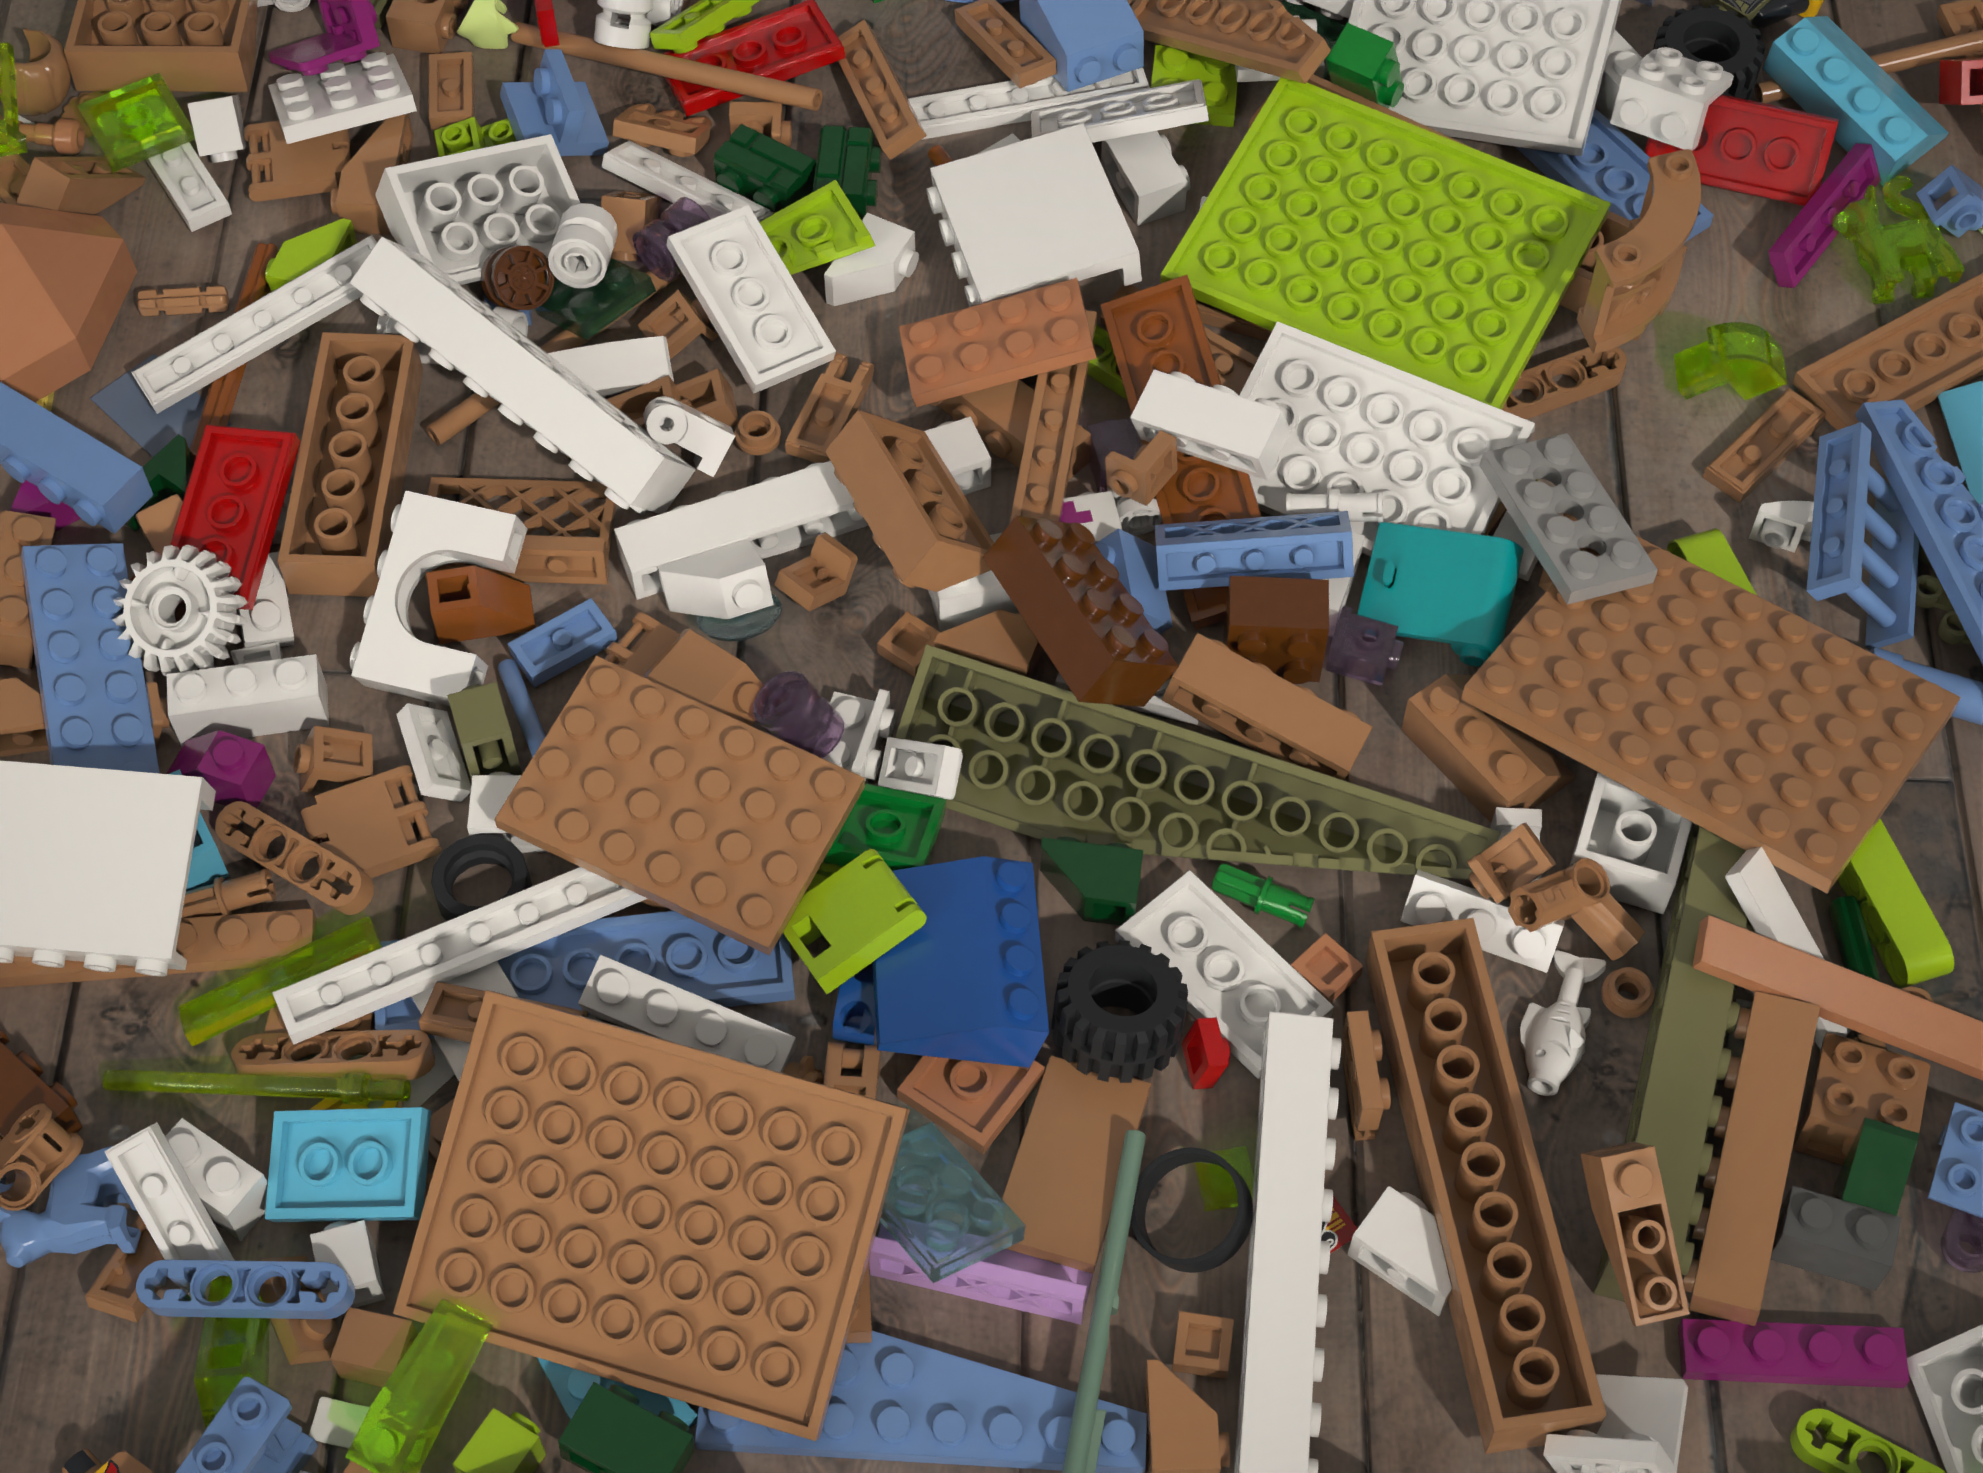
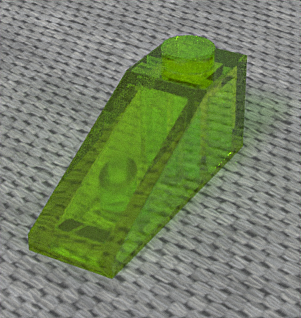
M219 1276L211 1281L208 1296L209 1302H219L229 1295L232 1289L231 1277ZM204 1318L194 1373V1383L206 1429L242 1378L250 1377L266 1387L269 1386L270 1318Z
M441 1299L370 1406L345 1457L373 1473H419L493 1324L447 1299Z

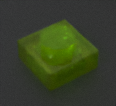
M1242 1146L1212 1151L1225 1159L1243 1177L1250 1190L1251 1197H1253L1254 1177L1247 1147ZM1193 1163L1204 1212L1238 1206L1237 1189L1227 1170L1211 1163Z

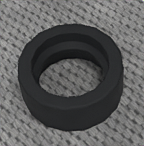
M475 834L459 839L443 850L433 866L431 885L441 916L446 921L483 907L462 904L454 898L452 886L457 877L470 867L480 864H497L510 872L512 885L507 894L500 899L532 887L524 855L511 841L496 835Z

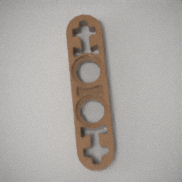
M1590 347L1524 370L1512 392L1517 389H1527L1533 392L1537 399L1531 402H1522L1516 399L1511 392L1502 410L1527 420L1612 389L1619 385L1623 378L1627 364L1626 355L1619 347L1593 355ZM1560 374L1568 375L1577 384L1573 387H1561L1553 381V377Z
M242 801L230 803L219 813L216 819L215 831L217 837L222 842L343 914L353 915L363 911L371 902L374 895V884L365 872L269 815ZM241 821L257 830L252 838L236 830ZM284 835L286 841L283 851L277 857L268 859L267 849L269 844L276 837ZM320 856L321 867L314 877L304 880L302 870L305 863L313 857ZM336 877L353 886L352 892L349 895L331 886Z
M414 1029L323 1032L294 1045L289 1033H260L243 1038L236 1043L231 1051V1058L240 1081L253 1085L409 1081L426 1075L435 1065V1056L428 1035L421 1030ZM369 1052V1054L356 1060H348L350 1057L357 1055L359 1053ZM318 1054L316 1057L309 1059L307 1061L297 1062L299 1059L307 1055Z

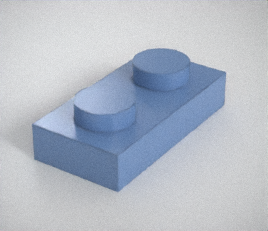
M590 598L507 644L510 655L535 688L606 649L612 642L617 643L618 639L616 630L593 599Z

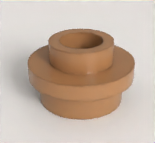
M751 411L746 413L735 428V441L737 446L745 453L764 455L770 453L779 445L781 429L778 422L769 413Z
M1624 967L1611 972L1605 978L1601 988V997L1605 1006L1615 1015L1623 1018H1636L1642 1016L1650 1009L1654 1000V988L1644 972L1637 968ZM1622 990L1629 991L1634 995L1635 1000L1626 999L1618 992Z

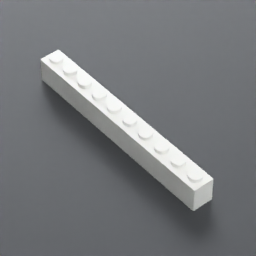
M1270 1011L1264 1029L1252 1197L1253 1219L1250 1228L1234 1473H1318V1459L1309 1458L1310 1437L1318 1438L1321 1425V1403L1312 1402L1313 1382L1322 1381L1324 1370V1348H1316L1315 1339L1316 1327L1324 1328L1327 1315V1295L1318 1294L1319 1274L1327 1275L1330 1261V1242L1321 1241L1322 1222H1330L1333 1207V1190L1324 1189L1325 1170H1333L1336 1153V1139L1327 1137L1328 1119H1336L1339 1089L1330 1087L1331 1069L1338 1070L1341 1057V1038L1332 1037L1333 1018Z

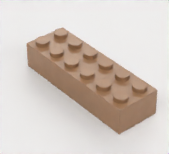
M322 332L277 561L289 594L375 596L380 579L377 575L378 561L381 553L389 548L393 535L391 531L392 513L396 505L401 502L423 375L417 343L403 335Z

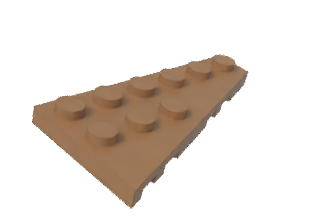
M1136 0L1131 6L1144 31V40L1306 84L1331 51L1323 37L1299 17L1291 15L1278 0Z

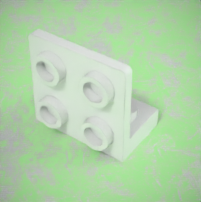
M1596 1374L1606 1411V1416L1598 1433L1575 1429L1570 1430L1567 1435H1546L1543 1456L1556 1473H1677L1688 1386L1683 1379Z

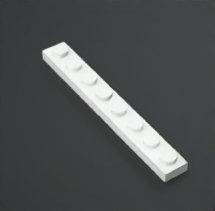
M579 867L272 993L294 1045L435 986L437 981L447 982L648 898Z

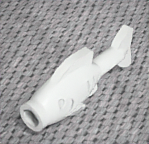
M1559 950L1554 952L1553 960L1555 967L1564 978L1557 1002L1548 1008L1530 1003L1520 1026L1521 1047L1525 1053V1061L1529 1072L1527 1086L1533 1092L1543 1096L1557 1094L1560 1084L1571 1074L1585 1053V1028L1591 1020V1009L1577 1007L1583 984L1593 981L1605 971V960L1578 957Z

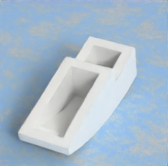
M664 336L601 343L548 353L605 399L617 396L667 375L674 382L667 338Z

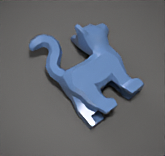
M113 1146L89 1154H79L67 1168L62 1170L50 1182L49 1199L44 1212L38 1214L28 1210L12 1211L0 1206V1243L5 1251L8 1264L21 1268L37 1261L48 1253L77 1254L106 1244H117L123 1253H136L141 1232L138 1228L127 1226V1210L125 1206L114 1205L128 1203L132 1210L137 1211L104 1152ZM6 1174L0 1180V1193L7 1191L14 1184V1182L6 1184Z

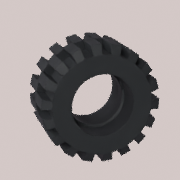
M1695 5L1689 11L1684 8L1675 11V15L1668 16L1663 21L1662 27H1659L1653 50L1662 47L1673 48L1680 51L1683 55L1682 57L1696 62L1710 61L1721 65L1723 71L1729 72L1734 76L1732 85L1722 95L1750 100L1765 56L1763 55L1765 44L1760 40L1761 33L1757 28H1751V21L1746 17L1739 18L1736 16L1737 12L1733 10L1723 11L1719 9V6L1710 5L1709 8Z
M1107 940L1097 942L1096 949L1094 950L1086 946L1078 951L1077 959L1070 957L1064 964L1063 972L1059 973L1051 1029L1054 1030L1053 1040L1056 1047H1063L1062 1056L1068 1063L1078 1062L1077 1070L1085 1075H1088L1091 1071L1097 1073V1080L1109 1082V1077H1117L1120 1083H1131L1132 1076L1137 1075L1141 1080L1150 1078L1153 1075L1154 1068L1162 1071L1169 1065L1170 1057H1175L1179 1049L1188 1006L1187 984L1181 983L1183 975L1178 967H1169L1170 959L1164 954L1154 955L1151 953L1152 947L1141 944L1138 948L1130 946V941L1119 940L1118 945H1110ZM1118 1006L1127 1008L1137 1015L1120 1016L1109 1013L1102 1008Z

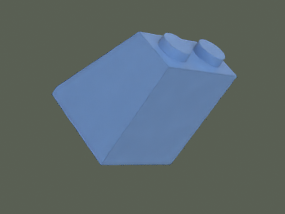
M1019 0L1020 24L1056 59L1057 74L1053 76L1067 92L1144 67V31L1127 0Z

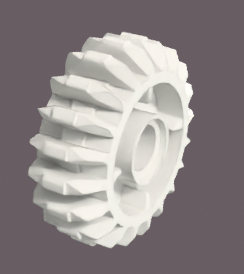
M169 545L164 546L162 555L154 551L146 553L147 566L140 563L131 564L132 571L136 577L133 581L129 579L119 581L121 586L127 589L125 598L117 597L113 601L117 606L123 607L124 610L123 614L112 619L117 626H126L125 631L117 639H130V642L134 641L128 655L135 659L141 657V660H144L143 666L145 669L153 672L161 670L164 676L171 673L198 670V667L200 669L214 668L213 656L222 660L230 658L228 650L224 645L227 642L234 644L241 642L240 637L232 632L235 624L241 626L248 623L245 617L236 614L237 609L243 607L248 602L245 597L233 595L241 587L242 583L238 578L228 577L232 570L228 563L216 562L217 557L214 553L207 550L199 552L197 547L185 545L181 550L176 546ZM184 600L186 612L184 617L177 622L175 619V609Z

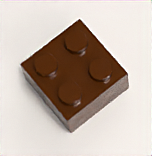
M1230 576L1223 628V643L1236 654L1251 662L1267 666L1274 674L1292 684L1320 682L1329 633V580Z

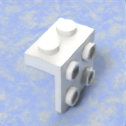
M1667 47L1654 49L1622 75L1610 124L1684 150L1690 149L1693 151L1698 146L1708 106L1732 85L1734 76L1729 72L1723 71V67L1717 63L1710 61L1696 62L1682 57V53L1676 49Z

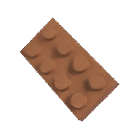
M1077 278L899 326L911 395L916 407L1097 359Z

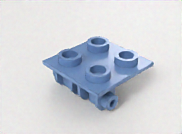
M1955 1102L1948 1125L1943 1126L1939 1136L1938 1145L1942 1147L1927 1198L1983 1218V1112Z

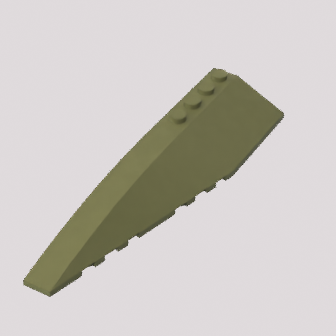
M927 644L895 738L961 749L963 758L956 793L952 800L946 799L947 809L1042 840V837L1056 839L1066 836L1076 838L1083 843L1100 845L1122 843L1130 846L1132 849L1143 850V855L1416 875L1419 869L1442 878L1470 880L1469 874L1473 871L1467 861L1496 843L1501 835L1499 831L1111 704L1078 702L1071 691Z

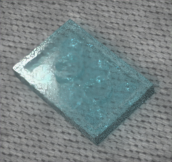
M933 1122L903 1135L880 1222L933 1283L1024 1240L1026 1225Z

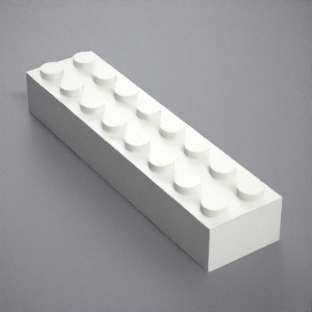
M381 237L350 281L354 287L363 293L360 301L365 306L381 316L387 314L397 321L394 328L415 343H418L420 340L430 347L431 351L428 355L448 370L452 371L455 368L464 374L466 378L463 380V383L484 398H487L489 395L501 403L498 410L514 423L520 426L525 423L535 430L536 433L533 438L553 453L560 451L572 460L568 466L580 476L591 482L595 479L607 486L604 494L620 507L626 510L631 507L642 515L647 510L663 514L695 472V468L664 444L652 439L645 429L423 255Z

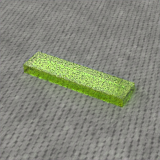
M365 916L180 1005L178 1009L183 1032L191 1046L193 1047L276 1007L277 1003L272 992L383 948L377 929L370 916Z

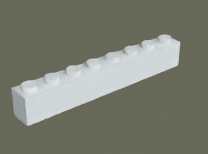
M971 416L958 421H947L935 428L924 431L964 495L991 487V457ZM831 461L825 463H814L805 469L780 477H769L761 483L736 491H725L714 498L695 504L681 505L657 516L633 520L625 526L615 528L614 532L619 558L636 600L663 592L658 566L748 538L763 560L813 544L816 537L824 532L835 537L869 525L865 518L855 510L853 498L846 486L836 478L834 474L835 468Z

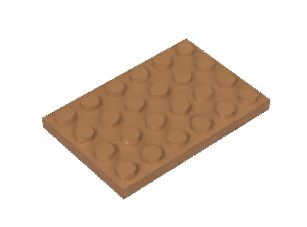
M596 656L494 820L497 828L770 956L865 788V778Z

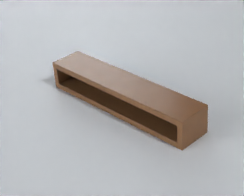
M1755 991L1751 1009L1740 1007L1734 1038L1744 1040L1741 1058L1730 1057L1724 1087L1734 1089L1731 1107L1721 1105L1713 1136L1724 1139L1720 1157H1711L1709 1169L1703 1183L1704 1188L1713 1189L1710 1208L1702 1207L1692 1236L1693 1239L1703 1241L1699 1260L1692 1259L1688 1274L1684 1275L1683 1279L1685 1291L1692 1293L1689 1305L1690 1311L1751 1326L1756 1325L1761 1310L1821 1005Z

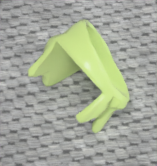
M474 0L456 32L460 36L467 38L476 47L505 49L508 47V34L517 32L519 27L502 15L506 13L507 7L501 0Z

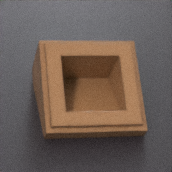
M178 494L172 495L136 514L139 526L154 552L161 555L164 546H169L183 503Z

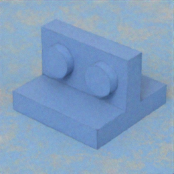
M561 49L544 50L540 68H536L534 71V82L502 83L500 98L516 141L551 134L560 156L604 155L607 152L609 141L585 82H574Z

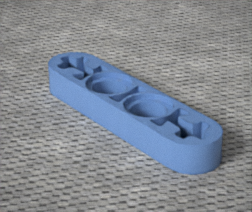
M159 1260L146 1266L139 1274L136 1282V1293L139 1300L156 1315L165 1317L332 1319L346 1313L351 1307L355 1298V1286L342 1268L329 1262ZM218 1276L231 1277L232 1289L225 1299L214 1303L206 1300L205 1290L211 1280ZM277 1276L285 1278L287 1288L279 1300L273 1303H263L260 1301L259 1291L266 1280ZM169 1277L179 1287H190L191 1297L183 1289H169L165 1291L163 1299H161L154 1292L155 1287L164 1286L166 1278ZM331 1279L339 1288L338 1292L329 1293L326 1302H323L316 1293L301 1291L300 1281L308 1289H324L328 1280Z

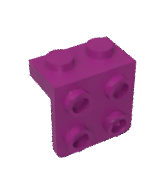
M317 0L327 33L273 50L268 55L271 63L284 66L286 70L301 71L305 76L323 73L329 69V63L338 60L353 62L363 59L367 56V50L380 46L374 25L377 23L374 6L370 0Z

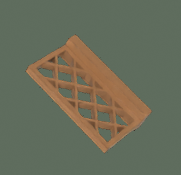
M431 477L428 496L440 498L441 494H461L464 499L459 501V503L514 514L523 509L531 516V518L523 522L528 529L515 574L486 567L481 568L519 582L608 583V556L617 504L604 494L607 486L600 482ZM495 495L508 496L511 499L497 509H494L486 502ZM541 497H554L558 500V502L543 511L533 504L534 501ZM588 498L605 499L604 504L590 512L580 505L581 502ZM568 510L579 518L564 528L553 521V519ZM542 526L552 534L551 536L528 535ZM589 527L599 535V537H575ZM449 563L439 566L430 572L474 565Z

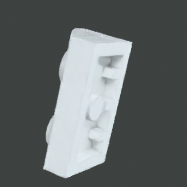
M879 689L875 701L834 691L812 754L864 777L865 784H867L868 779L876 780L883 757V752L879 750L882 739L892 736L897 718V711L891 709L890 691Z

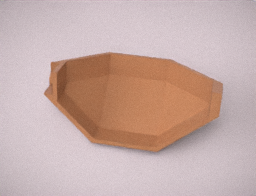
M0 203V382L33 402H37L91 371L137 274L124 239L102 216Z

